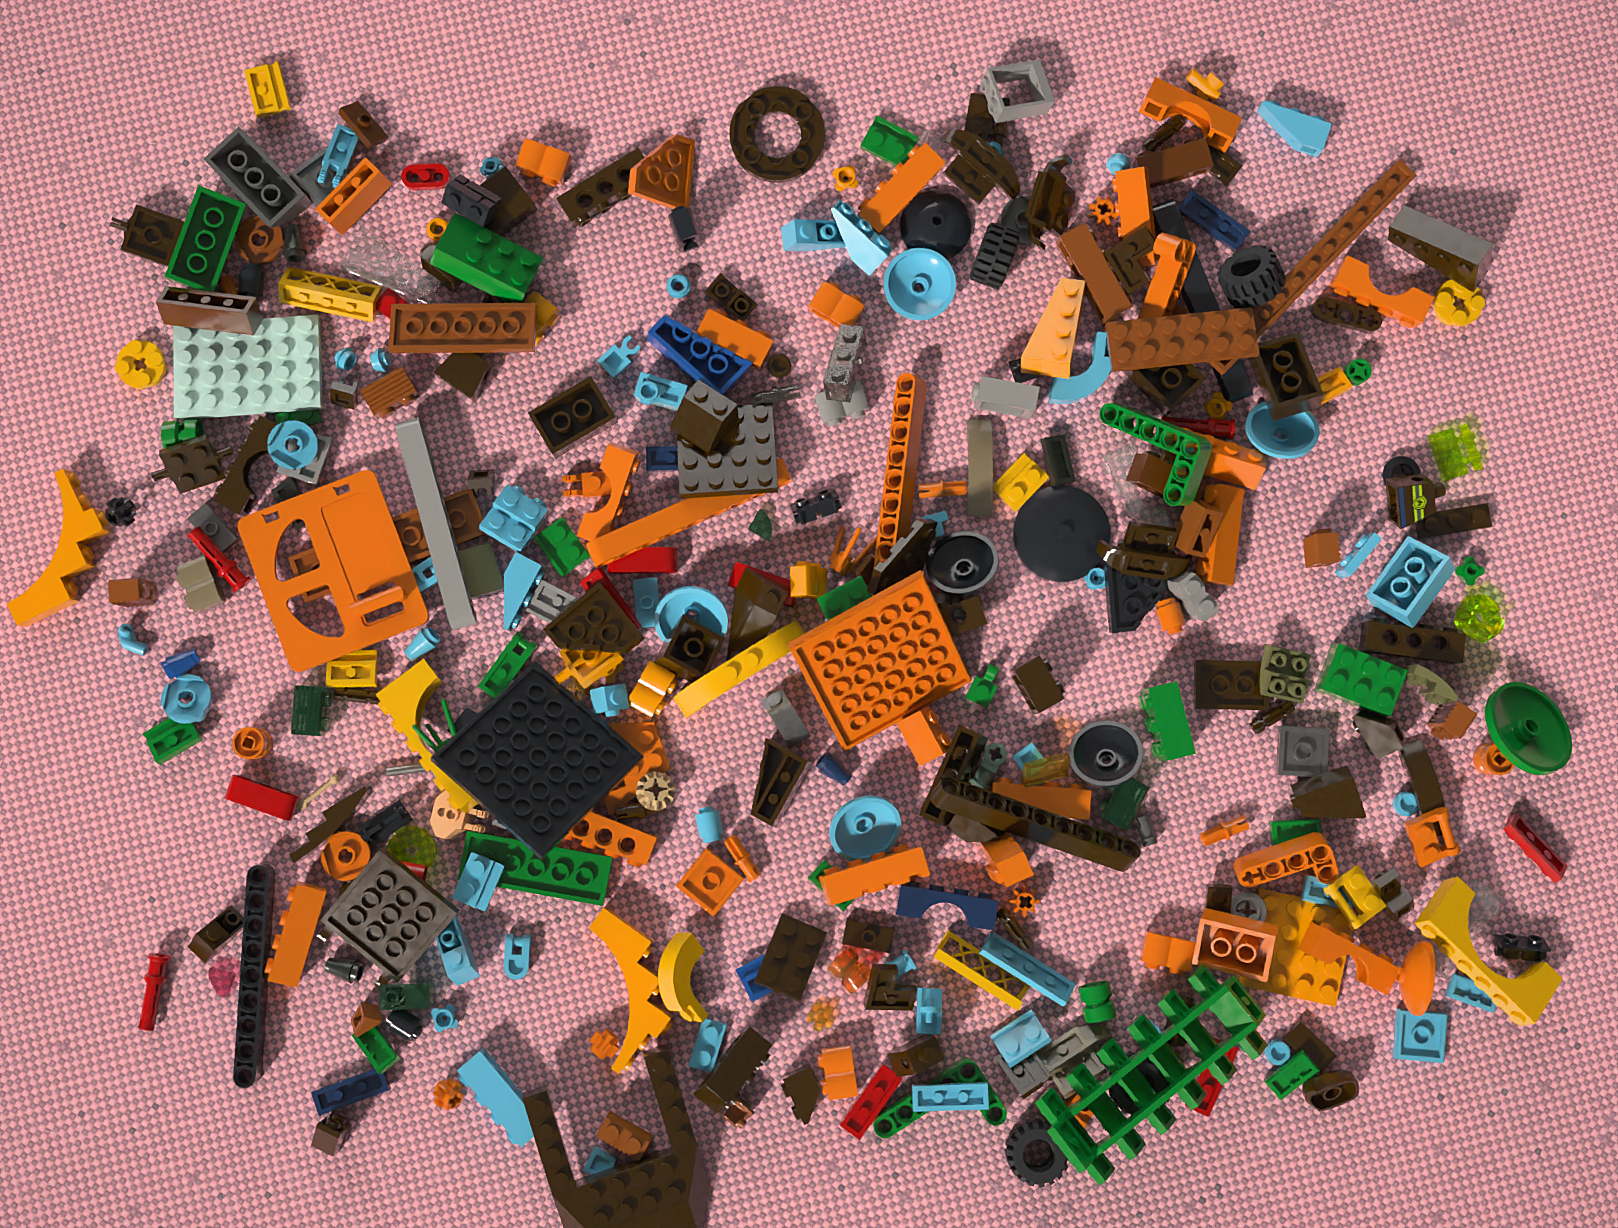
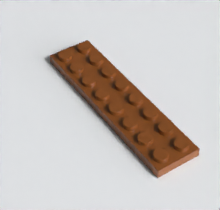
M467 488L444 497L457 546L487 534L479 529V525L484 518L473 489ZM418 508L392 517L409 563L411 564L431 556ZM314 548L288 557L295 577L318 569L320 566ZM324 585L303 593L302 597L305 603H310L331 595V591L328 585Z

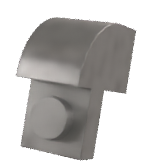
M782 688L761 700L790 749L811 736Z

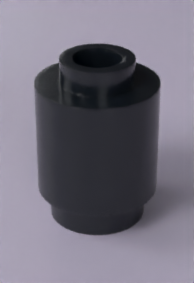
M253 263L242 264V269L239 270L238 294L256 297L258 300V297L263 296L264 290L262 266Z
M395 1007L385 1022L390 1031L408 1042L412 1039L417 1040L424 1029L421 1025L423 1020L403 1008L398 1009Z

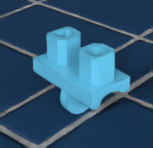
M917 988L916 1034L941 1035L942 989Z

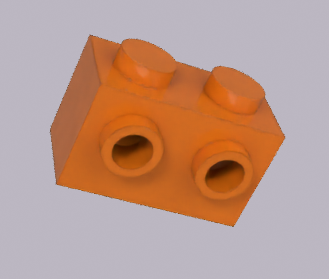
M929 706L897 722L919 766L945 754L951 743L949 736L942 731L938 723L937 714Z

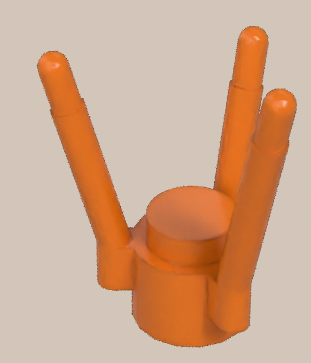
M841 526L833 552L829 558V561H831L829 567L846 576L848 571L852 573L856 565L877 543L876 536L851 563L853 558L849 556V553L862 530L861 527L856 529L844 553L840 551L838 554L845 527Z

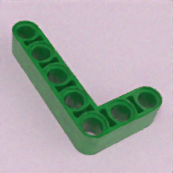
M1104 404L1099 414L1104 424L1177 454L1164 489V500L1171 506L1190 505L1195 499L1212 452L1210 441L1200 435L1125 404ZM1136 418V426L1134 427L1133 422ZM1156 426L1157 432H1156V435L1154 436L1153 430H1154V427ZM1175 435L1177 436V443H1176V444H1174V436H1175ZM1196 443L1198 445L1197 453H1195L1194 446ZM1187 467H1189L1190 471L1188 477L1186 475ZM1179 490H1180V492H1181V498H1180V500L1178 499V496H1177Z
M970 1057L959 1059L923 1083L940 1084L945 1078L952 1079L953 1083L987 1082L989 1109L980 1110L982 1115L993 1126L1003 1124L1007 1118V1111L977 1063ZM966 1064L974 1066V1071L969 1076L961 1074V1069ZM911 1091L879 1112L873 1121L874 1131L881 1138H889L929 1111L913 1112ZM904 1105L912 1108L911 1114L907 1117L900 1116L898 1113L899 1109ZM992 1107H999L1001 1109L1000 1115L996 1118L988 1116V1112ZM880 1120H889L891 1122L890 1128L887 1130L879 1129L877 1125Z

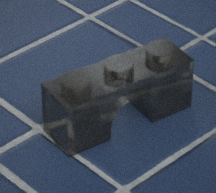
M840 324L823 380L826 400L850 403L856 384L855 365L856 363L862 364L867 346L864 327Z

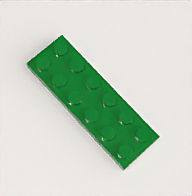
M467 831L458 880L461 878L471 852H475L506 865L497 887L604 906L613 857L555 846L541 860L518 839Z

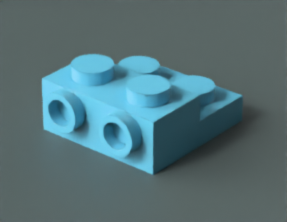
M506 485L493 502L492 509L480 523L479 529L521 554L546 520L548 509L541 499L534 498L532 500L525 496L526 493L521 487Z

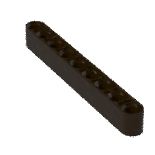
M952 777L942 778L930 796L933 805L939 809L1120 872L1127 871L1141 855L1139 846L1129 839Z

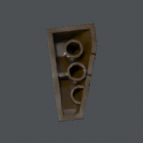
M747 567L745 568L735 589L726 662L767 637L790 588Z

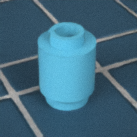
M713 806L698 809L699 814L695 815L699 837L703 839V843L723 839L721 834L723 833L719 809L714 810Z

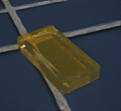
M1065 752L1024 763L1021 783L1026 788L1067 777L1071 757Z

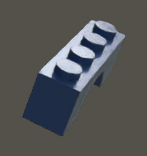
M910 881L905 884H899L895 914L921 919L929 907L938 903H950L962 910L969 927L994 931L998 900L993 899V894L978 892V896L968 895L969 890L954 888V892L944 891V886L930 884L929 888L920 887V882Z

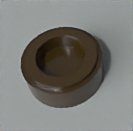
M784 354L771 356L767 363L769 374L776 379L787 377L791 372L790 359Z

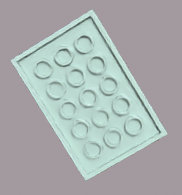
M319 315L263 319L254 336L173 326L174 418L176 420L323 409L321 322Z

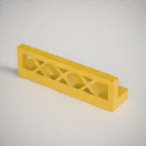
M289 266L278 282L280 303L374 322L376 318V302L382 293V286ZM291 276L302 278L297 281L290 280ZM323 282L325 284L319 286L314 285L313 283ZM346 287L349 289L342 291L337 288ZM370 292L373 294L371 296L361 295L360 293Z
M947 930L933 952V957L1018 1011L1023 1003L1021 1000L1030 985L979 954L981 950ZM949 937L958 942L959 953L949 954L942 950ZM962 945L968 948L969 950L963 951ZM976 953L979 955L981 966L972 968L967 966L964 955ZM961 956L962 962L955 957ZM983 959L990 962V964L984 965ZM998 967L1002 979L989 980L985 968ZM982 969L983 975L975 970ZM1004 972L1012 977L1005 978ZM1016 979L1024 984L1017 996L1008 992L1006 981ZM1003 982L1004 989L997 985V983Z

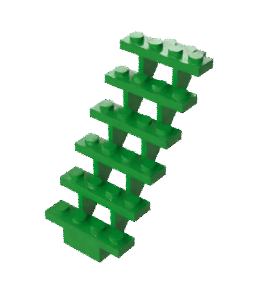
M1203 964L1194 971L1188 980L1193 989L1204 1000L1189 1009L1177 992L1172 989L1158 1002V1005L1173 1025L1159 1033L1144 1013H1142L1127 1028L1132 1038L1143 1048L1142 1050L1128 1057L1114 1038H1111L1096 1053L1100 1057L1101 1062L1110 1070L1111 1075L1098 1082L1082 1062L1066 1077L1072 1089L1081 1097L1080 1100L1067 1107L1052 1087L1038 1098L1035 1104L1052 1125L1047 1131L1079 1173L1087 1170L1088 1174L1098 1185L1106 1182L1114 1172L1115 1167L1103 1152L1114 1143L1118 1145L1119 1149L1129 1160L1135 1158L1146 1143L1134 1127L1146 1117L1151 1126L1160 1135L1167 1132L1177 1118L1169 1110L1165 1102L1176 1093L1179 1094L1180 1099L1191 1110L1198 1107L1207 1093L1195 1077L1208 1068L1211 1075L1221 1085L1230 1081L1238 1069L1225 1053L1237 1043H1239L1242 1051L1252 1061L1262 1054L1268 1044L1257 1032L1256 1028L1266 1017V1014L1234 975L1219 984ZM1208 1008L1220 1019L1226 1031L1232 1034L1219 1044L1216 1043L1196 1018ZM1177 1033L1185 1038L1193 1048L1196 1056L1201 1058L1199 1062L1188 1069L1167 1044V1041ZM1147 1057L1154 1062L1165 1080L1171 1084L1158 1093L1155 1092L1136 1068ZM1116 1082L1125 1089L1134 1104L1140 1109L1127 1118L1105 1092ZM1086 1106L1099 1120L1104 1130L1109 1133L1108 1136L1097 1143L1094 1142L1075 1117Z

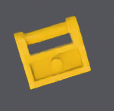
M1358 865L1351 867L1335 881L1323 888L1326 895L1331 896L1349 922L1347 925L1351 931L1362 926L1364 922L1386 907ZM1339 887L1342 888V890L1344 891V893L1349 898V900L1351 901V903L1360 915H1355L1351 907L1348 905V903L1338 890Z

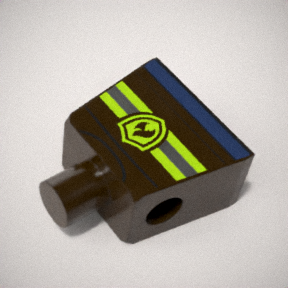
M1423 474L1385 479L1389 521L1403 529L1434 514L1436 511L1435 499L1445 496V486L1442 482L1434 484L1433 481Z

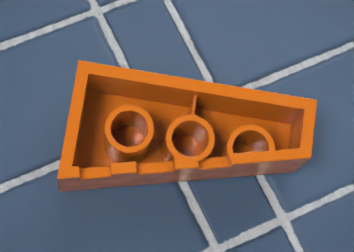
M1005 832L998 841L979 842L988 862L985 868L990 879L1005 887H1009L1034 875L1024 851L1012 836L1009 837L1010 834L1008 832Z
M908 844L894 847V852L885 855L884 851L870 855L871 860L862 862L860 858L847 862L848 867L840 870L838 866L825 869V875L819 876V880L827 905H835L864 896V893L878 892L888 888V885L891 884L892 886L910 882L913 877L924 878L930 876L922 846L908 847Z

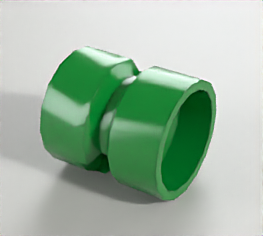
M185 419L182 423L178 420L163 421L161 425L163 448L204 435L200 419Z
M1109 981L1092 982L1078 987L1080 1001L1085 1003L1082 1010L1086 1023L1101 1022L1117 1016L1114 1002L1109 1000L1112 996Z

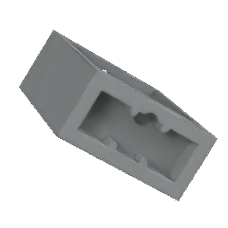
M1040 59L987 68L980 81L981 91L985 93L988 101V110L993 115L995 123L1048 114L1055 102ZM1025 79L1034 102L1005 107L997 84Z
M981 376L979 383L975 382L974 387H972L970 401H974L973 409L1030 419L1036 411L1040 387Z

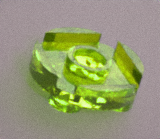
M1484 594L1468 595L1462 599L1456 607V617L1454 618L1456 627L1462 629L1466 635L1479 643H1485L1499 635L1504 628L1505 621L1504 617L1501 618L1498 612L1501 610L1499 605ZM1477 614L1481 615V620L1478 619Z
M406 826L399 829L387 844L386 850L401 862L407 861L427 865L429 869L437 857L435 838L429 830L420 826ZM410 843H413L414 847H418V852L415 853L414 858L411 857V854H406V849L410 848Z

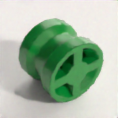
M1356 359L1347 364L1343 372L1353 386H1358L1370 378L1372 368L1366 360Z

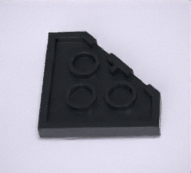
M1103 560L1109 633L1136 631L1141 624V620L1149 611L1151 612L1162 598V594L1168 587L1167 580L1121 574L1120 571L1112 568Z

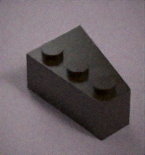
M765 737V747L760 763L758 783L756 784L751 815L777 828L812 763Z

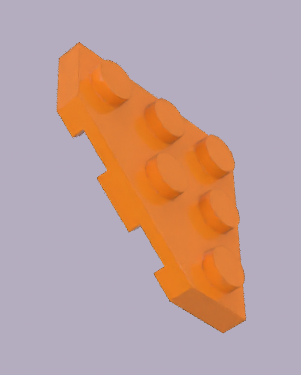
M678 134L666 139L630 169L628 194L671 209L679 206L689 207L695 141Z

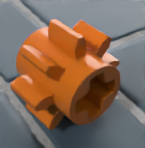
M1098 196L1096 198V205L1090 203L1088 207L1093 211L1088 219H1094L1096 227L1102 223L1108 227L1110 219L1116 220L1117 218L1116 213L1113 212L1115 204H1112L1110 201V196L1103 200ZM1101 208L1106 209L1105 215L1100 214Z
M1025 885L1022 886V891L1020 892L1013 889L1014 899L1008 900V902L1015 904L1012 911L1016 913L1019 909L1022 910L1023 917H1026L1027 911L1030 910L1036 913L1033 907L1035 903H1040V900L1033 897L1036 891L1033 889L1028 893ZM1021 896L1025 898L1029 896V898L1027 899L1029 903L1028 906H1019L1021 903L1019 898Z
M607 1028L602 1033L597 1030L589 1040L593 1043L590 1050L602 1060L607 1055L612 1059L620 1049L616 1045L620 1039Z
M451 1078L441 1080L436 1084L432 1093L436 1097L433 1102L439 1108L444 1107L447 1111L458 1107L463 1101L464 1094L461 1090L464 1086L458 1080L453 1081Z

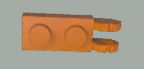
M604 471L562 476V482L565 483L582 482V490L568 489L563 491V496L566 498L611 496V483Z

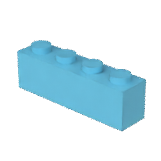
M483 1047L457 1070L460 1074L458 1078L464 1086H470L476 1093L474 1097L477 1102L483 1107L486 1105L492 1112L490 1114L492 1120L499 1126L502 1124L507 1130L506 1135L514 1145L518 1144L522 1147L534 1137L522 1100V1092Z

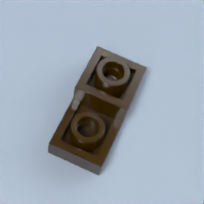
M721 273L704 291L706 295L730 315L742 321H745L758 305Z

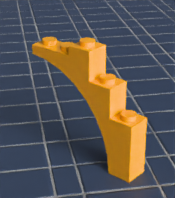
M61 469L54 473L60 488L63 505L62 531L57 549L48 567L39 579L23 594L7 603L17 626L28 627L79 602L76 595L78 594L77 587L69 579L95 567L92 561L94 559L93 552L85 545L111 533L108 526L110 523L105 517V512L95 508L89 509L91 503L79 488L81 482L78 476L66 469Z
M604 906L589 929L604 941L615 956L624 974L629 993L630 1015L628 1030L621 1052L611 1067L612 1070L620 1074L622 1069L628 1071L636 1058L632 1055L637 1048L642 1051L650 1040L647 1036L648 1033L656 1039L660 1033L665 1036L673 1023L669 1021L672 1014L649 998L650 995L655 998L660 991L658 974L639 961L640 958L645 960L653 950V947L650 946L653 940L607 906Z

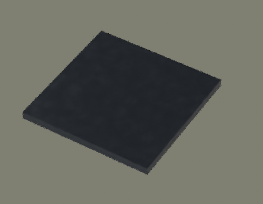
M535 661L432 755L431 761L542 860L643 760L644 756L566 687L559 684L550 673Z

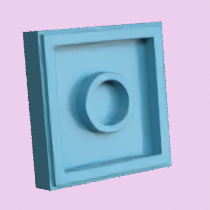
M1396 1008L1392 1057L1395 1059L1444 1063L1448 1013L1426 1011L1422 1016H1415L1408 1009Z

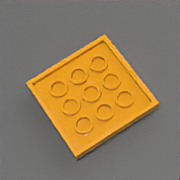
M1257 887L1256 894L1266 903L1265 906L1268 914L1266 915L1265 922L1279 925L1271 970L1267 982L1239 976L1238 981L1242 986L1336 1007L1346 955L1337 958L1329 965L1299 950L1298 947L1310 922L1319 926L1324 922L1336 928L1335 934L1340 936L1342 932L1351 936V930L1347 925L1349 922L1340 909L1303 901L1301 897ZM1252 910V915L1257 913V911Z

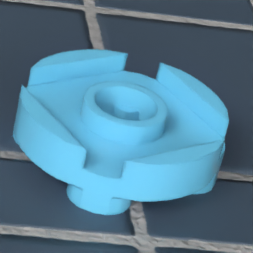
M296 420L285 421L275 426L270 432L267 441L268 452L272 460L286 469H300L310 464L318 450L317 438L313 430L305 423ZM293 438H296L298 440L297 445L300 448L298 451L293 449L292 452H289L287 450L288 445L285 444L286 440L292 441Z
M191 674L181 675L176 681H173L171 684L168 683L161 694V705L170 719L178 723H193L204 720L213 703V694L208 684L199 676ZM187 694H190L191 698H193L192 701L184 704L181 699L186 698Z

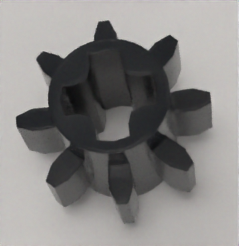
M114 497L106 503L108 508L105 509V517L113 526L121 527L125 525L128 527L135 521L134 516L137 514L136 506L130 499L123 497L117 499Z

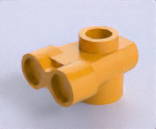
M1195 68L1185 77L1193 86L1199 88L1196 93L1206 101L1209 99L1215 101L1221 95L1220 90L1225 85L1211 72L1204 78Z

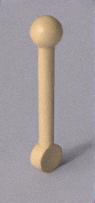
M336 774L332 775L330 781L305 800H300L297 805L298 809H306L308 803L332 784L339 783L340 777Z

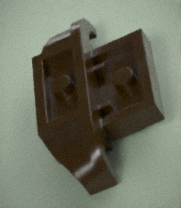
M949 129L940 138L943 143L951 146L957 154L956 158L942 174L978 205L993 187L997 190H1002L1009 200L1015 199L1020 194L1019 181L1012 164L976 133Z
M1068 155L1055 157L1047 163L1043 171H1038L1024 216L1028 219L1027 229L1030 240L1042 250L1046 248V245L1040 241L1042 231L1050 232L1053 236L1059 237L1062 235L1068 225V216L1075 202L1076 192L1066 183L1067 177L1061 173L1064 166L1072 164V159Z
M1132 521L1128 523L1123 543L1118 542L1117 546L1106 543L1104 540H1099L1096 549L1101 558L1112 568L1120 571L1121 574L1162 580L1178 576L1186 571L1193 557L1190 554L1185 556L1176 555L1173 551L1178 535L1176 528Z

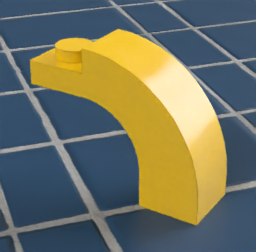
M677 932L667 944L660 960L658 970L660 994L669 1011H679L680 1015L689 1022H704L708 1017V1013L691 990L690 976L694 964L705 950L692 933Z

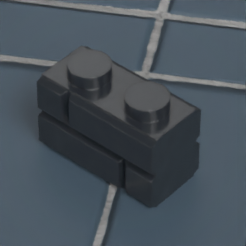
M459 174L447 184L441 203L484 228L489 221L491 222L496 217L502 198Z

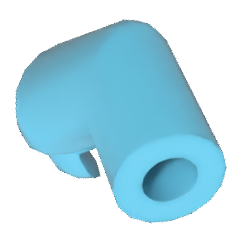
M121 624L118 628L121 646L126 650L145 656L149 645L137 641L134 629L130 624Z

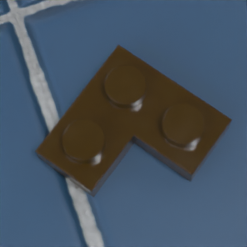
M1144 226L1104 252L1128 294H1132L1151 281L1139 262L1141 258L1153 251L1155 239L1147 226Z
M872 964L863 1002L865 1010L913 1011L917 988L915 985L895 984L899 971L896 964Z

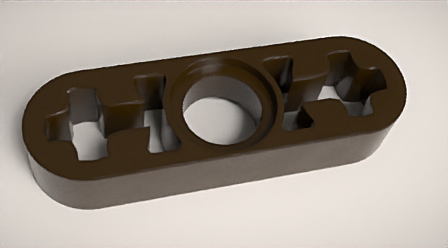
M1321 297L1311 307V313L1317 320L1366 334L1375 332L1382 325V316L1379 312L1333 298ZM1324 303L1326 304V309L1334 310L1336 306L1338 308L1335 311V314L1331 311H1326L1324 314H1322L1321 309L1318 308V306H1321ZM1341 310H1350L1353 314L1352 320L1344 321L1340 316ZM1358 317L1361 319L1372 317V322H1375V324L1368 327V322L1360 320L1357 324L1355 322L1358 320Z

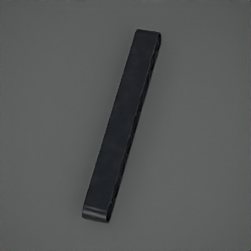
M1169 199L1152 206L1157 236L1164 232L1192 242L1174 199ZM1195 251L1181 290L1185 304L1189 308L1190 314L1220 311ZM1238 359L1223 375L1211 365L1222 394L1227 401L1234 403L1253 395V389L1241 359Z
M269 864L252 866L246 876L233 1069L234 1083L240 1088H248L261 1079L263 1070L268 995V973L264 971L267 960L270 958L275 889V870ZM259 869L264 870L266 874L263 882L259 881L256 875ZM257 894H261L264 898V904L261 907L255 903V896ZM255 919H259L262 922L261 931H257L253 927ZM253 944L259 945L261 949L259 956H255L252 953L251 948ZM252 968L256 969L259 973L257 981L250 977ZM250 994H254L257 997L256 1006L249 1003L248 997ZM248 1019H252L255 1022L256 1028L254 1031L248 1029L246 1024ZM246 1044H250L254 1048L253 1056L245 1052ZM244 1069L252 1073L251 1081L244 1078Z

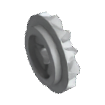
M1243 892L1232 899L1230 914L1248 918L1247 915L1240 913V910H1246L1248 905H1250V909L1257 911V913L1250 915L1249 918L1265 922L1268 912L1266 911V903L1259 895L1252 892Z

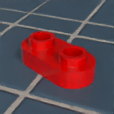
M440 163L411 164L403 169L401 179L404 185L413 191L440 190L446 188L447 184L451 181V175L447 167ZM437 175H443V178L440 181H436L435 177ZM413 176H419L417 182H411Z

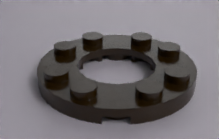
M766 87L753 92L751 96L741 102L736 108L729 128L730 145L737 162L753 177L772 183L788 182L798 179L809 172L819 160L825 143V125L819 109L816 108L805 94L789 87ZM782 113L789 115L797 122L800 128L801 139L798 147L785 157L774 158L767 156L759 150L754 142L756 125L763 117L769 114Z

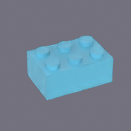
M1408 536L1366 593V596L1373 607L1414 628L1456 569L1449 556Z

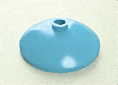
M926 248L909 249L897 255L887 267L883 281L884 294L889 305L899 315L911 320H929L943 313L951 304L956 291L955 273L950 263L941 254ZM916 285H921L923 287V290L921 292H917L914 289V287Z
M1265 401L1256 405L1249 412L1245 424L1247 437L1258 450L1272 457L1292 459L1306 455L1316 446L1320 434L1319 424L1310 411L1273 421Z
M685 586L674 589L661 599L656 608L655 628L663 642L683 614L723 637L728 628V613L723 602L714 593L701 587ZM695 611L697 614L690 615L688 612Z
M867 795L854 798L844 804L834 815L829 828L830 842L838 855L848 861L860 858L862 862L871 860L870 855L884 851L886 854L896 844L901 833V817L896 807L883 797Z

